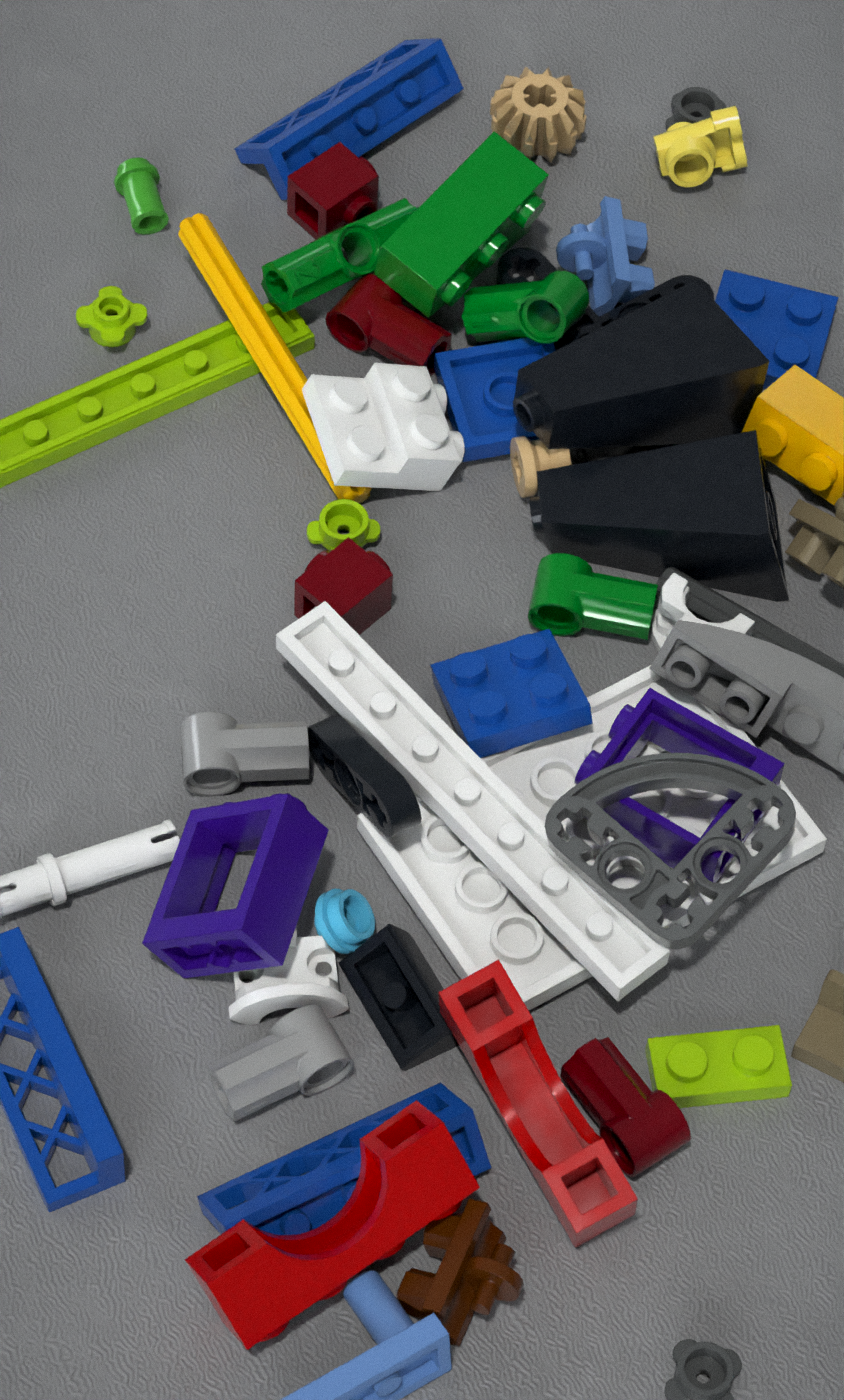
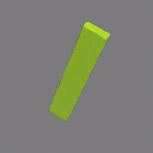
M268 302L262 305L294 358L315 348V335L295 308L283 313L274 303ZM227 320L0 419V488L259 374L261 371L230 320Z

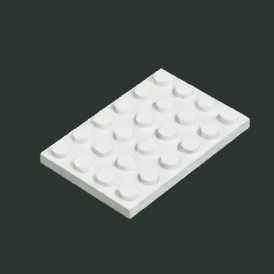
M650 666L587 697L591 707L593 724L481 759L545 823L546 815L552 805L576 785L574 783L575 777L587 755L592 750L602 753L611 740L608 737L609 731L621 709L626 704L635 708L649 688L749 744L755 745L742 728L649 669ZM648 741L637 757L670 752ZM780 780L779 787L792 799L796 810L795 832L789 843L739 897L824 851L827 838L782 780ZM685 788L658 789L629 796L700 838L728 799L725 796L712 792ZM415 792L414 794L421 811V823L392 838H387L362 813L357 815L356 828L461 980L499 959L527 1009L531 1010L592 977L590 972ZM773 806L770 810L766 811L744 842L751 856L754 857L758 853V851L751 848V839L762 827L767 825L774 830L780 828L777 818L778 808ZM566 818L561 822L565 833L563 840L568 842L574 836L581 838L592 848L593 858L586 861V863L590 866L593 865L603 847L597 844L588 834V820L583 818L575 823ZM608 836L604 846L615 839ZM622 856L609 864L606 870V878L615 887L628 889L640 883L644 877L645 869L636 858ZM735 856L716 883L730 882L737 876L740 871V863ZM688 877L683 883L689 885L690 896L677 908L670 907L667 903L661 907L664 917L662 927L666 929L674 923L680 924L682 927L690 924L687 909L699 894L706 905H710L714 901L701 894Z

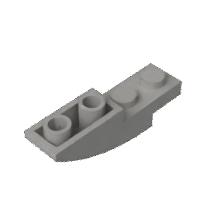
M677 621L650 666V670L757 738L765 725H768L844 774L843 677L799 654L770 642L708 624Z

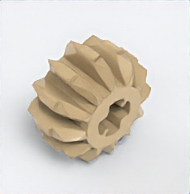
M525 66L520 78L506 75L500 90L495 91L490 106V115H492L491 130L499 134L517 150L523 152L530 160L534 155H542L551 163L557 152L571 154L573 147L576 145V140L581 139V135L585 131L587 116L584 114L585 99L583 98V90L573 88L570 75L554 78L549 67L543 74H534Z

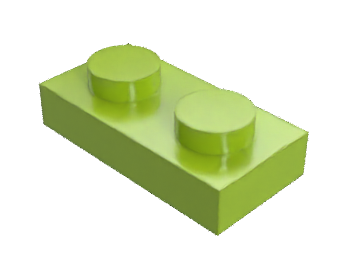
M780 1025L647 1038L645 1053L652 1092L656 1089L662 1090L671 1097L679 1108L789 1097L792 1082Z

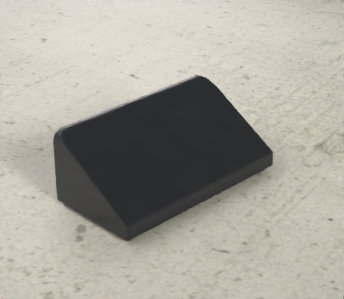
M389 923L355 949L354 952H351L338 962L402 1070L407 1071L459 1046L440 1013L438 992L444 990L413 937L407 931Z

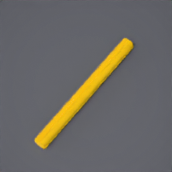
M197 213L192 217L185 218L179 224V237L335 495L338 499H349L358 503L364 502L370 497L371 487L334 485L302 393V388L308 379L210 219L203 213Z

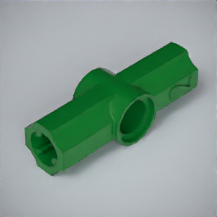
M406 198L400 199L263 265L261 285L269 302L277 305L285 313L341 285L371 273L376 268L381 245L418 207H414ZM342 248L347 253L348 262L343 256Z

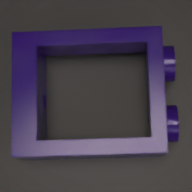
M649 688L635 708L626 704L621 709L609 731L608 737L611 739L602 753L592 750L587 755L577 772L574 783L577 785L582 780L606 767L636 758L648 741L670 753L701 754L734 762L764 776L777 786L780 784L785 763ZM630 797L621 799L605 807L603 810L664 863L674 869L736 801L730 798L727 799L701 838ZM757 807L751 810L754 815V825L742 840L735 829H732L728 834L741 840L744 844L765 813ZM720 850L710 853L702 862V873L708 880L716 883L734 858V855L728 851Z
M289 793L273 794L269 797L240 802H226L222 805L191 810L142 944L182 978L283 966L329 829L307 810L306 805L301 800L291 796ZM257 849L237 908L215 911L235 853Z

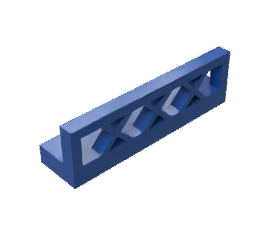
M441 38L404 40L234 149L241 164H264L280 199L287 200L288 176L337 143L341 142L357 157H360L464 88Z
M19 927L0 934V980H4L11 995L0 1016V1045L5 1034L31 1042L36 1052L26 1072L0 1063V1105L45 1206L50 1213L125 1182L124 1153ZM16 1011H18L23 1024L13 1021ZM42 1066L49 1080L38 1076ZM8 1082L19 1085L15 1097ZM31 1090L58 1099L62 1108L52 1129L24 1119L21 1110ZM67 1123H69L75 1137L63 1133ZM34 1139L46 1142L41 1154ZM56 1147H60L83 1155L91 1173L55 1187L47 1167Z
M440 1082L197 1196L203 1215L220 1234L243 1219L260 1230L276 1235H296L318 1228L328 1222L343 1208L355 1189L361 1166L359 1139L416 1100L444 1122L474 1176L491 1169V1165L473 1109Z

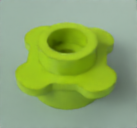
M116 286L101 288L96 300L90 305L79 307L76 311L77 324L82 328H89L91 338L96 343L105 347L125 345L134 337L136 326L143 325L147 321L146 307L143 304L132 303L122 295V290Z
M338 499L328 503L322 509L319 521H312L307 526L308 540L312 544L323 545L329 551H332L348 537L361 548L366 543L376 542L380 537L379 523L374 519H369L367 511L361 504L349 499ZM345 530L349 531V533L339 534L338 531Z

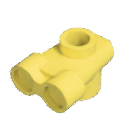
M736 106L711 111V118L692 124L689 122L675 123L665 133L653 136L662 177L670 176L675 184L689 188L706 182L712 175L714 168L720 167L722 173L748 167L742 139L741 123Z

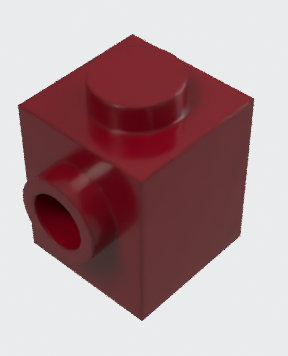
M339 142L288 176L287 215L316 240L331 231L377 211L379 175L367 159L357 157Z
M348 537L332 551L324 550L317 554L310 561L305 572L295 580L294 615L299 619L326 601L360 635L391 610L393 574L387 563L377 553L373 551L366 552Z

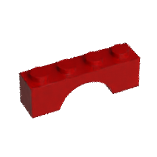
M499 959L438 992L441 1015L574 1247L580 1246L635 1215L638 1202L637 1196L605 1141L591 1128L565 1088L541 1041L533 1017Z
M414 1101L359 1139L361 1166L357 1184L347 1203L328 1222L305 1233L276 1235L260 1230L243 1219L185 1259L224 1325L247 1350L258 1342L267 1341L278 1336L286 1329L290 1320L315 1302L329 1299L338 1294L346 1286L348 1279L374 1261L386 1259L398 1252L407 1238L433 1220L443 1219L454 1213L460 1207L464 1198L480 1188L444 1122L420 1102Z

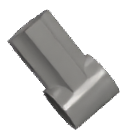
M208 711L191 715L181 724L183 784L185 789L193 794L210 797L225 795L238 788L241 782L309 779V743L306 721L237 724L236 719L228 714Z
M312 1004L297 1008L286 1014L271 1028L269 1036L208 1064L207 1072L217 1100L225 1114L229 1115L235 1122L299 1090L303 1095L308 1096L327 1091L349 1075L354 1067V1062L322 1007Z

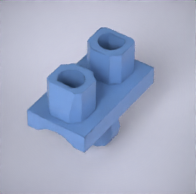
M606 196L600 202V216L588 225L576 224L570 229L571 234L563 237L556 247L559 265L567 271L576 272V276L581 280H587L590 308L598 316L613 310L618 302L626 303L654 289L655 285L652 268L629 263V260L638 261L646 249L648 241L646 223L623 218L621 200Z

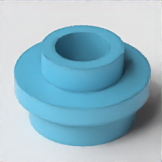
M331 889L321 894L317 899L314 918L315 928L318 935H322L332 949L341 954H350L372 936L375 929L374 914L370 904L361 893L353 889L345 891Z

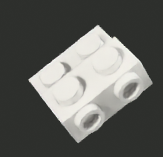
M374 363L365 378L311 374L302 388L305 402L335 486L441 491L463 459L465 450L464 439L460 432L450 431L444 415L447 406L446 391L441 384L432 383L426 366Z

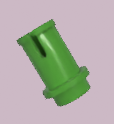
M140 157L128 159L118 166L114 185L117 192L125 198L131 217L132 228L137 234L150 235L164 229L168 224L169 218L167 212L165 213L157 188L160 180L159 172L147 159Z

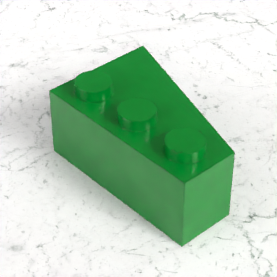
M494 131L381 245L374 274L428 318L445 303L448 306L454 305L466 292L473 279L486 268L493 265L501 255L530 231L532 223L546 205V201L541 196L549 174Z

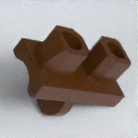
M470 1198L463 1213H452L443 1219L433 1220L425 1227L423 1245L429 1256L442 1259L437 1273L411 1268L409 1271H406L397 1291V1299L407 1314L422 1320L435 1313L449 1333L450 1344L459 1347L474 1312L489 1315L495 1300L515 1301L524 1286L521 1276L510 1268L515 1255L514 1249L504 1244L506 1237L503 1231L493 1225L488 1218L491 1211L489 1204Z

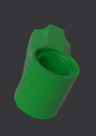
M559 270L549 273L541 281L474 287L464 295L462 319L466 333L471 334L477 342L528 337L538 343L549 344L556 342L587 311L589 292L578 276L568 271ZM549 303H551V304L557 309V311H555V310L549 305Z
M549 554L543 557L538 564L528 610V620L533 627L540 631L550 628L554 636L574 635L583 627L647 640L658 585L594 573L588 562L571 554Z

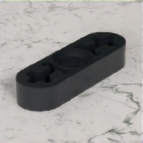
M334 714L307 727L309 751L321 773L387 838H392L421 823L420 807L407 780L342 717Z

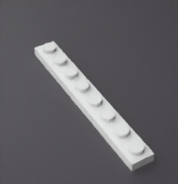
M326 601L276 634V649L358 734L403 775L411 789L617 1001L621 1000L668 963L669 949L656 943L555 855L549 847L545 823Z

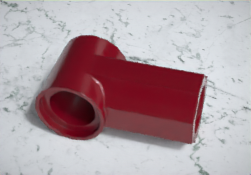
M375 274L362 276L327 313L325 318L331 335L345 348L354 352H363L370 347L396 364L426 366L430 377L435 373V353L448 351L451 347V333L404 306L400 295Z
M609 1037L592 1039L579 1047L574 1055L562 1065L560 1077L600 1126V1137L605 1141L621 1171L628 1177L637 1176L691 1140L688 1123L677 1104L662 1090L656 1089L652 1092Z

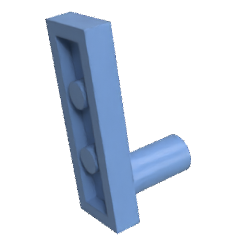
M374 1270L366 1271L349 1282L344 1289L343 1297L377 1345L281 1400H400L452 1370L449 1333L435 1313L414 1324L380 1274Z

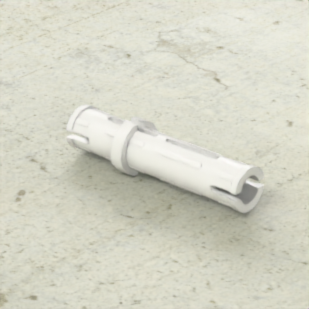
M168 819L161 824L56 858L51 853L38 856L37 864L1 875L0 919L3 916L46 902H50L55 907L66 903L67 895L171 862L180 841L178 835L174 837L171 835V833L176 831L174 824Z

